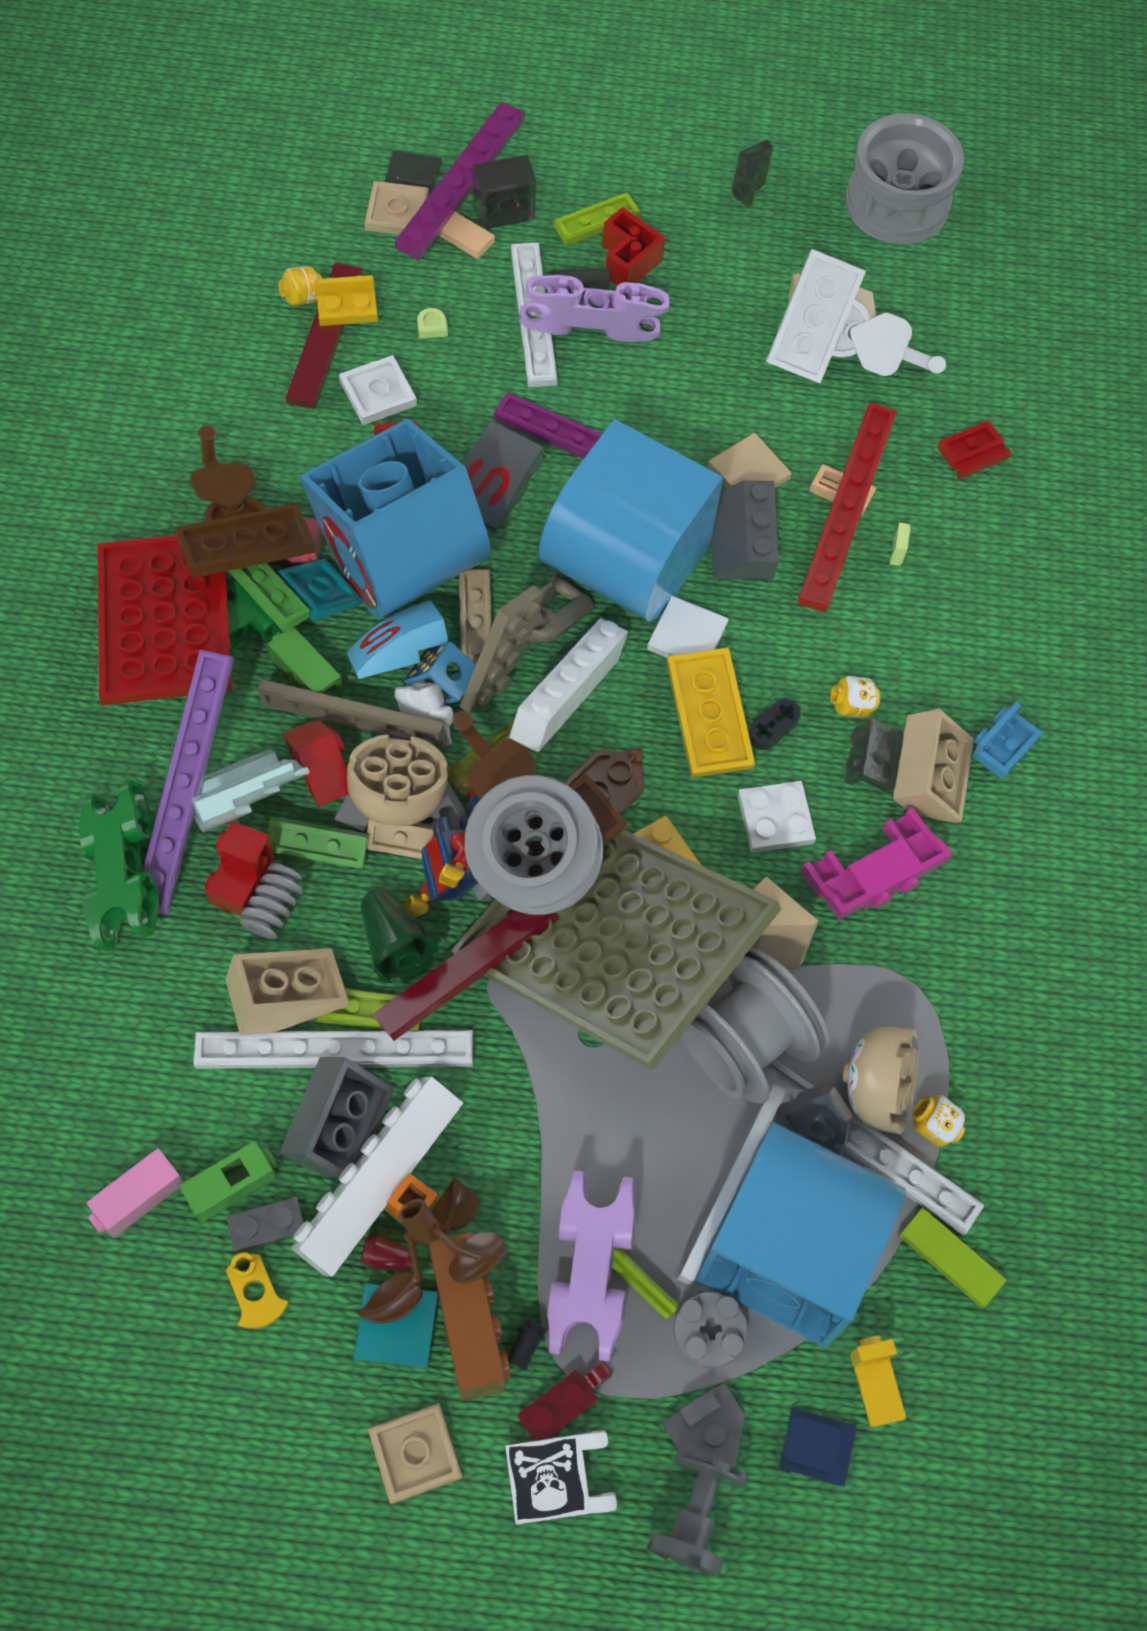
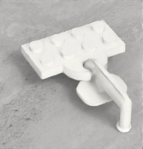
M813 249L809 251L765 361L818 383H821L831 356L843 358L857 353L864 369L882 376L893 374L898 369L901 360L930 370L935 374L943 372L946 367V361L941 356L931 357L907 347L911 339L912 329L905 319L890 313H882L870 318L866 308L855 300L865 275V270Z

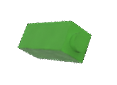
M294 627L285 632H278L268 643L270 658L297 688L335 697L343 692L341 676Z
M253 1141L180 1184L179 1187L198 1221L202 1224L274 1181L276 1177L272 1168L277 1166V1163L267 1147L261 1150L257 1142Z

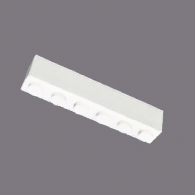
M600 618L518 707L509 738L539 752L618 662L628 631L618 627L617 624Z
M432 1076L421 1078V1080L416 1078L404 1092L407 1098L399 1108L395 1106L387 1113L382 1121L385 1126L378 1136L373 1134L368 1138L360 1150L363 1155L356 1164L350 1163L343 1170L338 1178L341 1181L338 1188L333 1194L328 1192L320 1200L316 1207L319 1211L311 1223L308 1221L304 1222L295 1233L293 1239L296 1242L291 1249L322 1275L333 1277L385 1208L387 1201L405 1177L413 1171L462 1106L463 1102Z

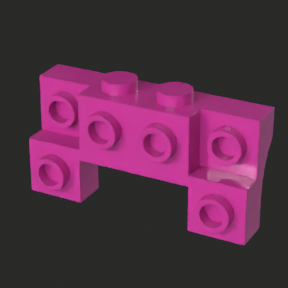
M913 807L909 808L902 818L894 822L892 819L885 822L882 830L891 841L890 844L852 863L847 867L846 871L832 850L826 852L822 860L811 864L809 861L803 865L802 875L817 898H824L838 921L861 908L863 910L872 906L880 908L891 901L892 895L900 891L903 894L912 891L920 884L919 879L921 876L949 861L952 853L945 843L931 832Z

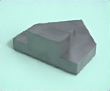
M827 1083L801 1091L794 1100L782 1103L778 1107L776 1112L787 1129L841 1156L843 1155L853 1114L835 1086L829 1088Z
M724 1382L680 1409L678 1413L662 1422V1426L677 1450L682 1449L699 1456V1461L707 1463L710 1458H716L731 1464V1469H735L745 1414Z

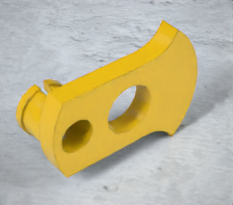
M243 1252L234 1256L231 1264L226 1269V1273L242 1311L241 1319L237 1325L246 1329L267 1327L283 1315L289 1301L282 1300L276 1295L260 1255H250ZM249 1262L250 1267L248 1270L243 1272L238 1270L240 1264ZM256 1281L264 1285L265 1292L260 1300L253 1302L245 1298L244 1290L249 1283Z

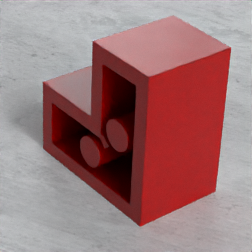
M621 207L607 219L603 227L602 246L609 251L606 255L605 278L616 286L624 282L638 283L663 261L665 237L624 207Z
M317 719L283 733L292 759L296 760L303 768L307 767L309 770V774L303 776L311 799L318 807L349 795L347 788V768L349 762L344 763L340 753L345 751L343 742L337 732L334 733L331 726L326 727Z
M231 821L227 831L222 830L217 838L216 848L221 863L217 871L211 872L208 876L205 890L210 904L241 916L245 908H250L248 901L251 897L256 896L255 889L257 886L262 885L261 878L265 874H269L268 866L275 863L269 835Z

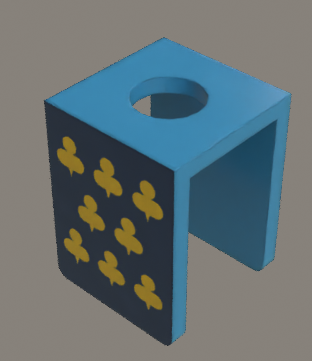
M447 642L425 650L420 657V663L413 666L404 681L409 684L430 677L441 687L444 694V704L447 705L461 699L476 665L452 642ZM450 662L456 663L461 671L448 677L446 673L447 665Z

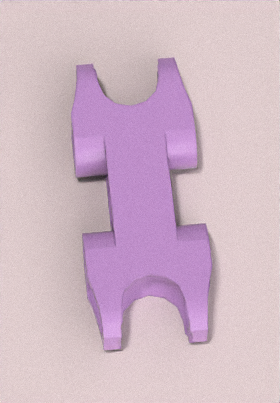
M535 276L528 279L526 283V297L532 302L521 306L520 323L529 329L547 334L566 335L572 331L573 327L604 330L609 338L616 341H650L658 338L660 335V320L655 316L668 312L669 294L660 289L639 283L624 282L619 284L615 291L584 288L582 282L572 276ZM543 286L548 293H537L533 290V287ZM657 298L662 302V305L649 304L647 299ZM534 312L542 314V317L539 320H532L527 317L526 313ZM639 324H649L654 330L651 332L644 331L640 328Z
M574 1170L567 1196L562 1204L559 1225V1240L575 1242L570 1283L553 1281L547 1311L549 1353L562 1355L569 1330L577 1323L587 1322L592 1324L598 1332L599 1360L607 1362L612 1360L615 1344L623 1326L626 1291L609 1287L614 1248L631 1250L633 1246L637 1218L634 1202V1178L623 1177L615 1202L608 1207L597 1208L590 1205L587 1201L586 1173Z

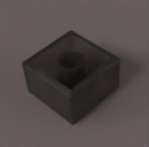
M528 155L472 165L473 207L480 227L490 229L535 220L536 178Z

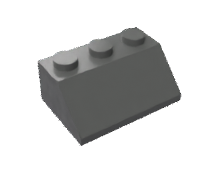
M744 480L721 490L711 541L713 579H774L779 562L774 481Z
M320 1057L279 1154L306 1169L338 1180L343 1170L350 1163L356 1164L363 1153L360 1150L368 1138L373 1134L376 1135L394 1088L346 1057Z

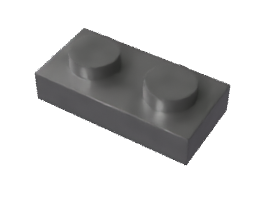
M297 1197L226 1216L235 1254L292 1239L303 1224Z

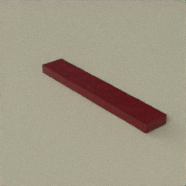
M334 262L329 278L362 276V268ZM318 309L286 394L287 404L310 409L316 408L345 324L320 326Z
M513 911L384 1005L373 1016L394 1042L484 976L488 970L503 962L507 955L511 956L522 948L524 941L530 942L532 935H539L549 927V921H552L554 924L559 919L556 912L546 915H530Z

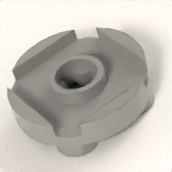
M703 1292L694 1295L683 1303L675 1319L673 1332L675 1343L683 1355L699 1367L715 1369L728 1365L740 1354L747 1339L748 1329L745 1315L738 1307L735 1299L716 1292ZM707 1320L713 1321L714 1325L720 1327V1332L715 1334L714 1340H709L708 1335L705 1333L701 1334L700 1327L706 1326Z

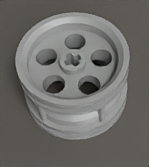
M892 114L872 122L860 136L854 160L855 169L850 176L846 192V207L852 221L869 236L892 244H913L934 236L940 231L947 220L953 200L952 192L957 187L964 165V152L958 138L942 123L918 114ZM876 174L881 175L885 179V181L880 179ZM923 184H929L933 186L932 188L925 190L919 188V186Z

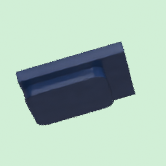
M792 1408L778 1468L845 1487L857 1426Z

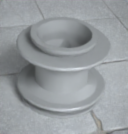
M524 775L508 779L496 785L476 804L468 819L465 831L464 849L467 863L474 878L491 896L517 912L530 915H546L568 908L584 897L593 886L600 872L603 859V841L600 828L581 796L568 785L553 778L540 775ZM534 817H540L543 820L542 826L538 829L530 828V820ZM561 828L564 830L560 841L552 840L551 833L554 829ZM512 830H520L521 838L519 841L510 842L508 840V835ZM535 841H542L541 845L545 849L539 856H532L533 852L529 848ZM562 853L563 856L560 862L554 866L551 861L553 855ZM514 854H518L522 858V862L518 867L509 866V858ZM541 866L543 868L541 875L530 876V871L533 867Z
M750 948L729 975L733 989L711 1007L706 1004L680 1037L695 1063L723 1092L734 1098L743 1097L750 1102L764 1104L769 1099V1087L762 1070L785 1051L799 1060L814 1062L819 1058L820 1051L828 1046L829 1034L820 1011L796 978L765 952Z

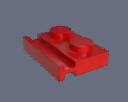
M989 420L940 440L937 449L951 469H955L958 473L957 477L959 480L1005 461L1011 455V450L1006 449L1003 445L1004 440Z

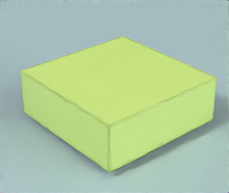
M899 522L893 539L890 564L900 566L903 563L908 549L910 524Z

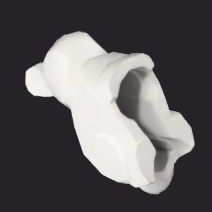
M424 680L413 682L412 686L395 689V698L402 713L444 722L447 736L445 746H450L452 741L449 726L453 721V711L451 707L444 704V694L441 687L437 683H425Z

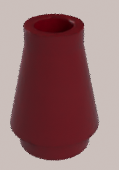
M378 1233L376 1236H366L360 1264L368 1265V1269L411 1271L412 1263L409 1248Z

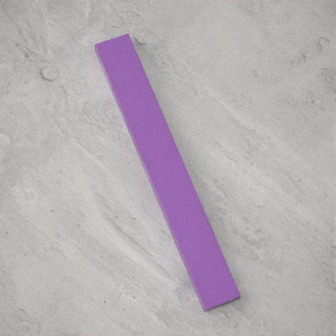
M200 650L143 868V871H148L156 881L159 899L157 913L169 915L195 814L191 798L200 794L234 658L231 656Z

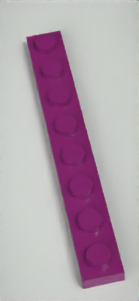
M502 101L499 103L397 237L395 249L417 260L422 258L454 212L458 210L523 123L525 112Z

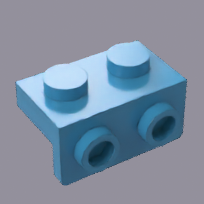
M1015 702L1009 710L1004 707L993 720L995 725L992 729L984 728L974 741L977 747L972 757L1002 780L1043 734L1042 731L1018 714L1022 706L1018 702Z

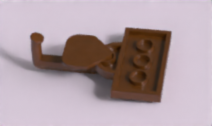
M202 426L198 431V436L201 440L204 468L194 471L191 474L190 480L195 495L213 503L208 506L205 512L204 522L175 527V536L191 578L315 553V542L297 503L266 509L260 501L249 497L248 494L256 486V479L251 468L241 462L219 465L215 456L214 445L216 430L212 426Z
M460 711L454 715L453 724L455 728L460 731L463 738L480 758L470 766L467 772V781L480 800L488 791L508 779L524 775H535L536 762L522 744L515 740H505L491 749L473 726V718L468 712ZM587 773L569 786L588 805L600 828L603 846L628 827L626 821ZM540 817L532 818L529 823L530 828H540L543 820ZM561 828L554 829L551 833L552 840L560 841L564 830ZM512 830L508 835L510 842H517L521 838L520 830ZM535 841L530 845L529 848L533 852L532 856H539L544 852L545 849L541 845L542 841ZM556 853L553 855L551 861L554 866L560 862L563 854ZM514 854L509 858V866L518 867L522 862V858L518 854ZM541 866L533 867L530 871V876L541 875L543 868Z

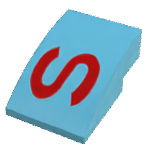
M430 600L402 610L380 622L363 635L347 652L348 659L358 679L420 663L419 650L448 642L444 619Z

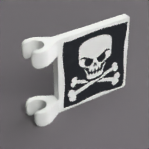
M605 1430L505 1446L516 1525L616 1510L617 1501L615 1493L607 1492L589 1496L582 1451L605 1448L608 1444Z

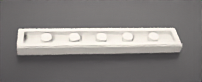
M539 242L511 244L519 321L521 306L532 302L526 297L527 280L535 276H543ZM543 286L533 287L535 292L545 293ZM526 313L527 317L532 320H539L542 317V314ZM520 323L528 387L557 386L551 334L529 329Z
M775 1084L770 1089L769 1099L762 1105L677 1280L687 1285L695 1280L786 1093L784 1092L785 1089Z

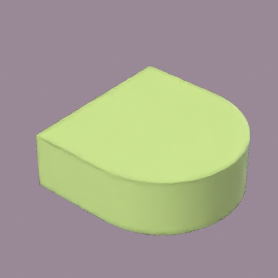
M427 308L419 313L417 317L419 339L448 336L446 316L441 310Z

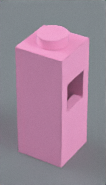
M157 1148L87 1201V1205L93 1211L87 1217L100 1234L107 1230L115 1238L179 1189V1185L184 1182L160 1149Z

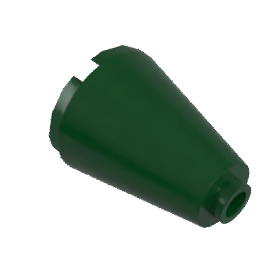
M374 889L369 891L364 896L360 908L374 971L379 980L385 983H392L390 979L399 977L404 982L422 974L433 964L432 956L434 952L439 953V947L435 938L388 890Z

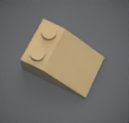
M332 948L236 954L232 957L225 979L240 1035L274 1033L345 1008L349 1004Z

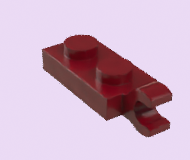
M604 1361L592 1369L584 1378L575 1369L521 1411L517 1417L534 1441L552 1438L599 1401L593 1391L612 1377L613 1373Z

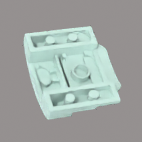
M271 749L204 776L200 794L191 798L195 808L193 818L203 832L209 831L251 813L252 810L249 804L280 792L279 786L308 775L309 770L307 767L303 768L296 760L284 759L278 761L275 752Z

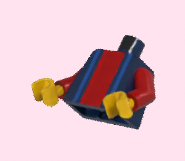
M449 817L438 818L431 822L434 838L422 848L421 854L426 881L418 891L419 899L411 895L404 903V907L415 918L428 911L429 904L427 902L459 900L478 884L467 863L464 849L466 829L453 830Z

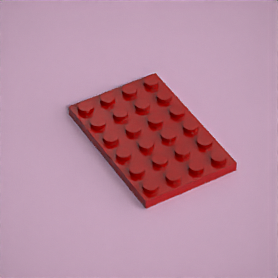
M175 535L97 544L99 699L101 705L188 696L200 650L231 656L227 571L191 578ZM232 669L226 692L233 691Z

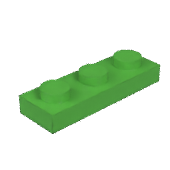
M267 563L229 570V573L283 632L309 618L310 610Z
M272 817L269 820L267 835H269L273 853L361 869L365 866L369 834L277 817Z

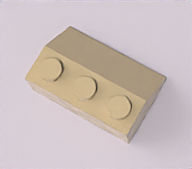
M941 709L907 715L893 799L906 810L913 807L920 816L952 823H961L974 738Z
M765 877L753 890L778 901L781 911L751 948L765 952L785 968H798L804 960L819 921L769 878Z

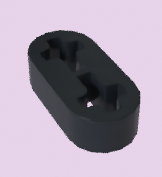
M788 699L780 700L758 717L750 727L749 739L751 745L758 750H768L797 726L801 712L797 703ZM780 713H791L790 718L784 717L780 722H778ZM768 728H771L768 737L762 736L760 738L757 736L758 731L763 733Z

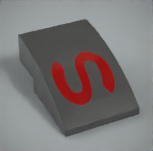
M491 421L466 459L464 466L466 467L484 524L489 529L497 532L526 492L528 481L543 462V446Z

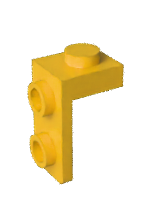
M878 1335L860 1340V1346L850 1353L870 1427L873 1428L903 1421L906 1418V1414L890 1359L897 1354L893 1339L882 1341L881 1336Z

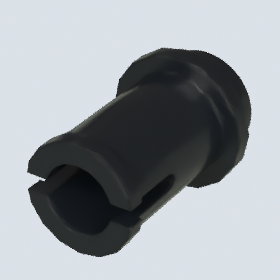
M527 1319L524 1325L520 1324L521 1332L507 1356L510 1363L523 1370H527V1366L540 1341L545 1342L546 1340L544 1337L546 1329Z

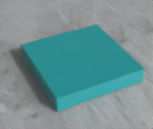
M325 558L277 572V575L310 610L309 617L312 620L356 608L362 600Z
M365 1284L362 1308L381 1285ZM422 1290V1299L413 1311L395 1322L377 1324L360 1317L354 1359L428 1368L438 1292Z

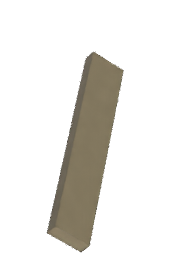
M263 679L258 686V691L265 707L382 735H389L390 737L411 741V736L425 740L440 749H444L447 741L444 722Z

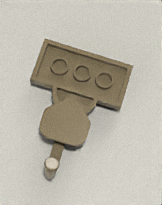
M554 573L550 583L543 588L538 589L533 585L497 611L459 707L470 714L477 707L486 706L497 692L499 694L503 693L510 684L511 678L508 676L511 670L517 665L532 642L554 641L592 612L594 603L591 598L570 583L557 577V574ZM555 591L571 601L557 613H553L548 609Z

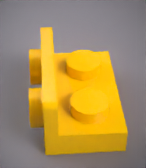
M372 275L315 280L320 326L378 322L374 277Z

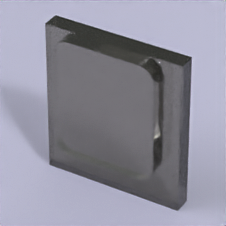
M393 150L385 182L428 187L430 195L436 187L442 158Z

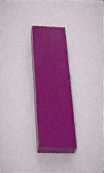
M508 392L494 412V420L582 459L586 457L602 436L600 432Z

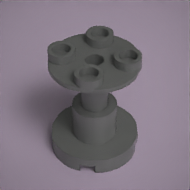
M678 1449L674 1463L697 1475L687 1510L678 1509L670 1537L652 1533L646 1550L665 1560L667 1558L679 1563L678 1565L712 1576H715V1574L720 1576L724 1559L707 1551L715 1522L709 1519V1514L719 1483L745 1488L748 1476L731 1469L732 1465L725 1461L710 1458L709 1462L706 1463L699 1461L698 1455Z

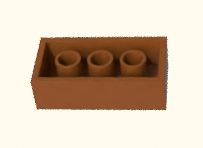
M469 1232L449 1238L458 1247L463 1248L467 1240L473 1236V1233ZM440 1239L434 1240L429 1243L430 1257L460 1400L464 1402L504 1392L505 1381L510 1380V1368L506 1351L499 1353L497 1344L502 1343V1332L498 1314L490 1315L489 1307H494V1296L490 1278H480L466 1284L455 1282L449 1274V1265L457 1254L452 1252Z

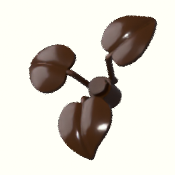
M453 1178L432 1211H430L422 1199L412 1200L401 1209L399 1219L408 1231L404 1234L403 1238L408 1243L414 1275L403 1272L388 1278L374 1292L368 1303L357 1311L362 1319L377 1324L391 1323L404 1318L418 1305L422 1299L423 1292L417 1286L421 1282L422 1276L415 1241L429 1244L438 1237L452 1252L457 1254L449 1265V1274L458 1283L474 1282L488 1274L499 1263L500 1259L505 1256L507 1247L498 1235L490 1232L474 1234L467 1240L463 1248L458 1247L446 1235L450 1230H459L465 1227L476 1216L480 1208V1200L475 1192L465 1187L458 1179Z

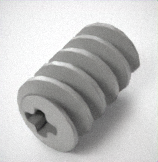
M272 863L268 866L269 874H265L261 878L262 885L257 886L255 889L256 896L251 897L248 901L250 908H245L242 911L241 916L243 919H240L239 922L247 930L260 937L276 940L278 936L271 928L272 926L283 928L284 923L278 916H290V911L284 905L295 906L297 904L291 893L298 895L303 893V889L297 884L303 881V879L294 870L278 863Z

